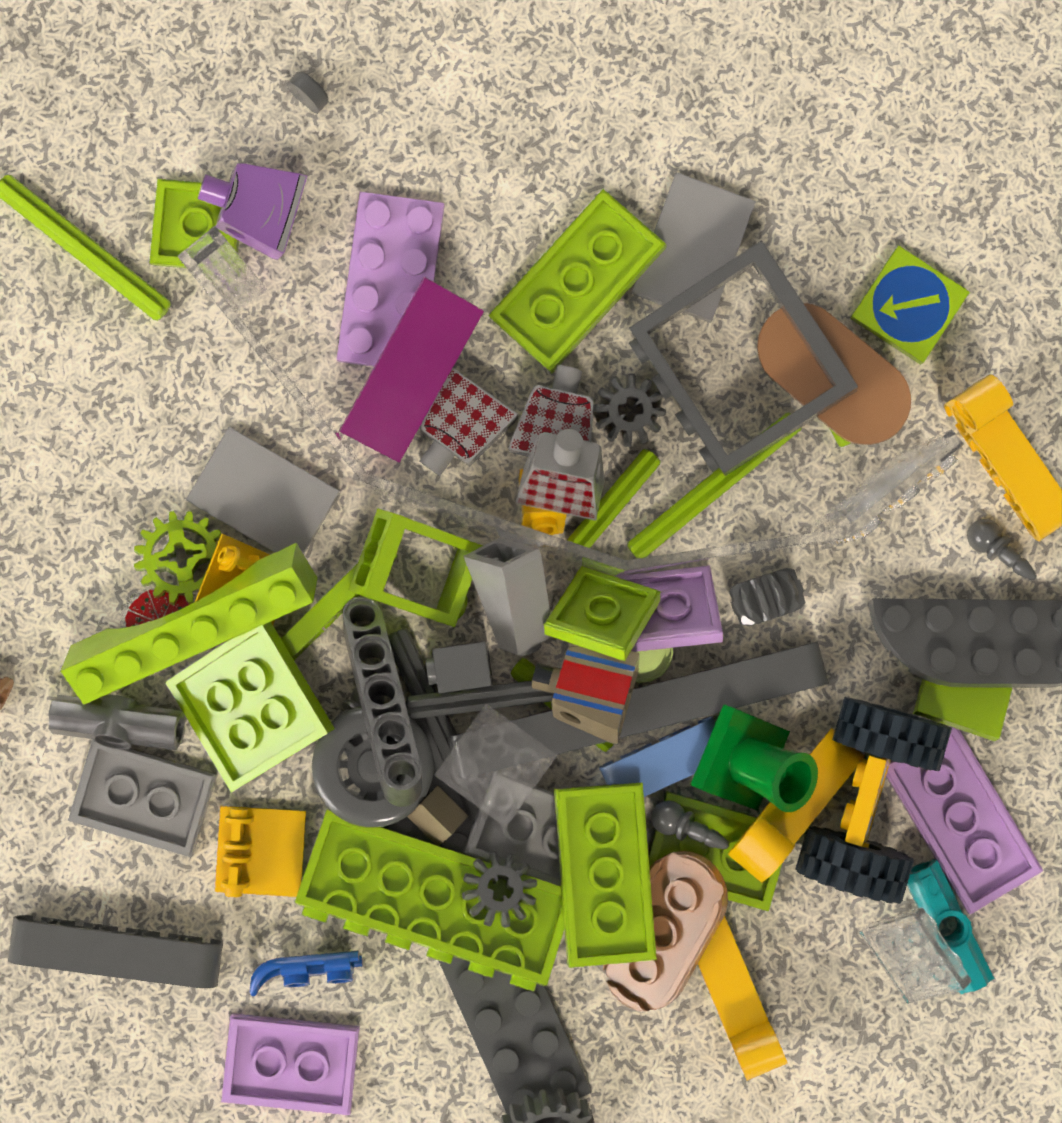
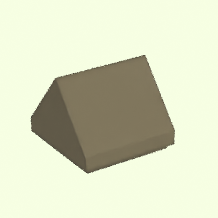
M437 785L407 817L436 846H439L456 831L468 815Z

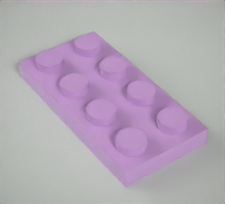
M360 192L337 352L338 362L374 367L423 277L435 282L445 209L444 203Z

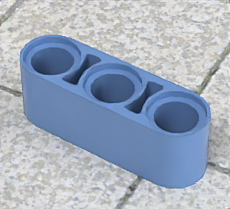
M713 716L698 721L696 726L691 727L689 725L660 738V742L654 745L649 743L620 756L621 759L614 763L611 760L603 764L599 769L606 784L642 782L645 797L694 775L716 724Z

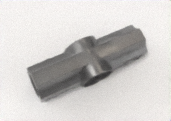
M57 695L56 699L51 702L48 713V729L52 734L93 739L96 743L112 749L125 750L131 748L133 744L177 750L179 745L182 744L185 734L186 716L183 711L141 706L139 702L119 695H107L103 697V700H94L83 705L79 697Z

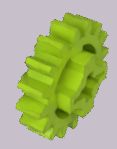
M174 511L169 512V522L163 524L157 517L154 518L153 523L156 530L151 533L142 529L140 532L143 539L147 542L146 545L134 546V552L143 556V560L134 564L135 570L147 571V574L140 581L143 587L154 583L156 587L154 588L153 596L157 599L164 592L169 593V601L172 605L176 604L180 595H185L189 605L194 602L193 594L199 592L204 576L194 583L193 575L200 564L211 561L217 546L215 542L219 540L222 534L219 529L213 530L210 533L207 531L209 519L206 517L198 524L194 523L191 511H187L184 520H178ZM184 531L197 534L206 544H194L185 538ZM168 534L169 542L160 552H155L153 555L156 544L162 537ZM179 548H184L186 555L193 554V557L187 559V566L184 568H179L176 561L169 562V559L176 557V550ZM156 572H169L178 579L179 586L163 581Z

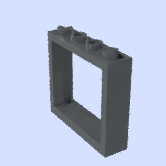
M762 240L629 327L635 339L629 342V345L642 364L648 360L651 361L658 372V375L651 378L665 400L671 396L675 398L682 409L675 414L688 436L697 432L705 447L698 450L712 472L720 468L725 476L854 394L858 389V385ZM754 266L833 387L727 455L649 334Z

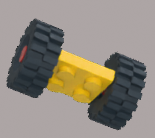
M844 697L832 740L856 750L870 753L868 759L859 760L852 786L860 789L856 801L851 799L850 803H847L840 828L847 830V833L809 826L805 833L795 870L808 879L817 880V883L834 887V889L842 892L846 891L862 898L863 896L868 897L874 901L880 902L882 900L886 903L900 904L903 901L914 859L903 852L897 851V849L868 840L890 761L905 763L926 770L940 771L952 728L896 709Z

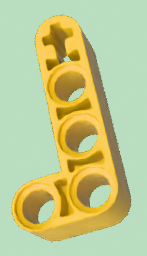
M989 374L946 402L944 409L949 417L953 415L958 423L955 426L971 450L979 452L982 457L979 461L996 486L999 487L1001 485L1006 491L1003 496L1029 534L1037 541H1041L1062 527V489L1007 411L1013 406V400L1006 387L997 377Z
M833 728L825 734L809 754L814 758L818 768L816 788L809 801L794 812H783L769 802L728 853L732 859L761 883L768 879L795 848V843L857 768L859 760L862 761L865 757L861 751L832 740L835 732Z
M724 915L698 962V966L740 1067L748 1081L788 1063Z

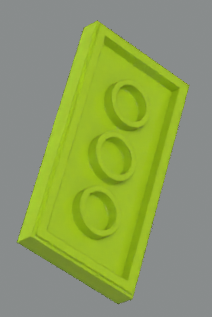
M602 189L488 316L552 374L557 369V365H561L662 254L667 245L609 193Z
M643 783L554 789L567 966L574 968L657 960Z

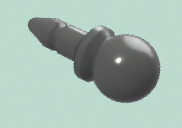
M980 519L969 527L967 539L974 550L987 553V558L990 561H993L998 556L999 560L1009 568H1012L1013 572L1029 580L1036 579L1037 575L1029 561L1021 558V555L1016 550L1008 546L1011 538L1008 535L1002 536V531L996 522L990 519Z
M662 801L652 811V824L661 834H676L677 839L681 841L688 835L690 838L700 843L704 842L705 845L712 848L727 849L729 847V842L718 831L709 829L708 826L697 821L694 822L695 813L691 811L685 813L683 807L675 801Z

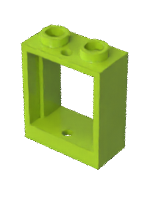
M377 508L349 591L455 627L458 619L462 617L468 603L467 592L472 581L463 556L483 545ZM405 530L458 548L436 609L383 591Z

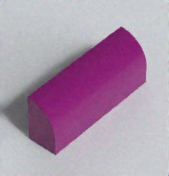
M423 277L340 427L339 432L400 463L483 315L484 310L430 279Z

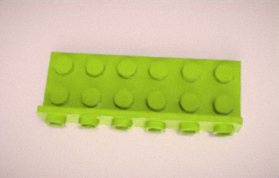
M326 810L295 899L297 905L304 907L301 915L324 923L327 922L328 916L345 920L343 926L345 930L368 937L369 931L372 929L387 934L385 939L387 944L410 950L411 944L414 943L428 948L427 957L448 964L452 963L454 956L469 961V971L493 978L496 970L512 976L509 984L533 992L537 984L547 986L564 932L561 886L522 875L520 877L522 881L528 879L537 880L536 887L523 890V893L536 898L535 904L530 906L518 902V905L525 911L526 918L520 921L509 910L510 926L503 928L500 922V913H495L494 921L488 927L484 925V919L488 910L483 908L474 917L469 914L470 909L479 903L478 898L469 901L462 898L463 892L477 889V886L463 881L465 874H473L480 878L482 876L473 865L476 858L382 827L357 826L342 820L330 810ZM483 861L488 869L491 868L490 863ZM498 878L496 884L492 880L488 883L487 888L494 892L492 899L502 902L501 899L504 895L508 899L511 896L512 891L506 888L507 881L505 879Z

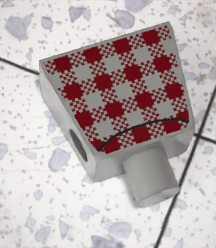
M557 365L552 388L534 385L510 441L509 453L529 457L540 433L547 432L557 435L565 429H573L581 434L584 441L591 442L594 398L577 394L582 374L581 370Z
M452 368L419 428L423 434L433 440V443L419 462L438 476H441L454 456L470 467L518 419V414Z
M573 429L562 430L557 435L547 432L540 433L524 465L516 504L596 520L604 486L601 446L594 442L584 441L581 434Z

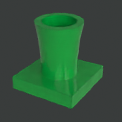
M723 704L690 785L757 811L763 797H765L781 811L794 812L803 807L811 798L818 780V768L811 755L783 749L790 731Z

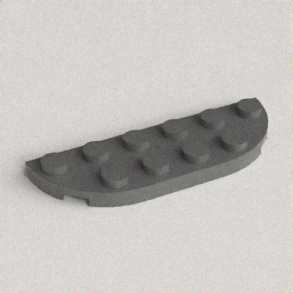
M873 598L869 602L872 624L882 645L887 652L891 651L906 665L910 673L923 680L948 687L1051 688L1062 686V600Z

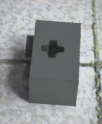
M487 641L432 649L433 657L426 659L429 685L437 684L438 693L487 687L493 684Z

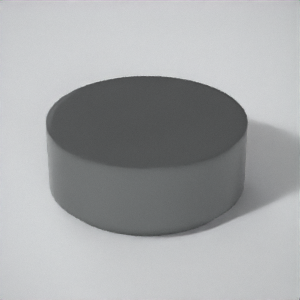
M296 72L286 83L292 95L313 113L318 114L329 102L324 89L304 72Z

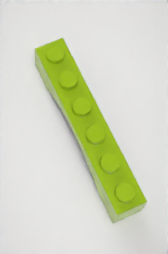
M295 543L256 561L221 588L174 613L137 626L107 628L72 644L60 672L83 705L313 603L318 577L298 544Z

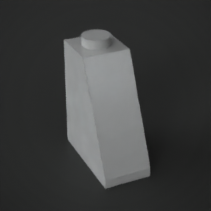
M498 538L463 556L499 648L519 656L529 655L539 650L542 646L541 643L551 638V636L544 633V623L551 613L539 548Z

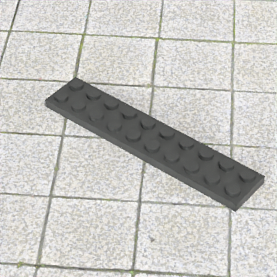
M425 718L413 719L427 736L433 753L434 772L427 795L438 785L467 814ZM361 735L354 738L351 744L356 747L362 743ZM389 736L387 741L389 745L398 743L391 736ZM345 748V753L349 758L351 752ZM399 774L397 781L401 784L404 781L405 774ZM377 792L367 793L366 800L376 801L378 799ZM469 816L439 847L470 856L463 852L472 828ZM408 817L394 824L382 827L435 845ZM454 956L451 964L439 961L506 1114H510L509 1105L511 1103L522 1105L524 1103V1095L527 1094L534 1099L539 1097V1092L545 1089L547 1095H553L558 1088L563 1089L565 1097L573 1092H577L579 1098L592 1093L589 1082L546 986L537 984L533 992L509 984L512 976L496 970L493 978L469 971L470 962Z

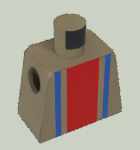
M572 646L566 651L562 668L537 663L533 674L532 688L553 693L552 713L556 719L618 745L639 672V653L631 651L627 659L622 661L583 647Z

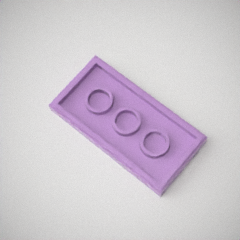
M951 727L952 730L940 771L917 768L891 760L886 778L933 857L937 859L945 877L964 909L971 915L1043 872V869L959 729Z

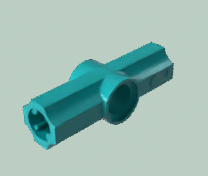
M937 859L921 862L913 866L907 887L925 922L926 932L933 939L958 992L962 995L968 992H975L987 986L995 978L972 933L971 922L963 914ZM954 916L957 921L955 931L951 935L940 936L939 924L946 917Z

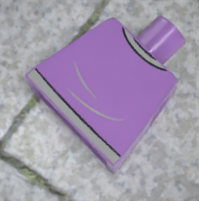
M237 163L232 171L229 182L205 174L197 199L221 207L216 228L268 257L278 260L285 252L307 176L294 172Z

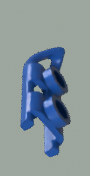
M357 950L281 957L268 960L261 964L252 974L250 995L256 996L265 982L278 975L283 977L284 987L289 988L310 985V977L327 975V983L353 981L354 967H363L362 955L359 956V951Z

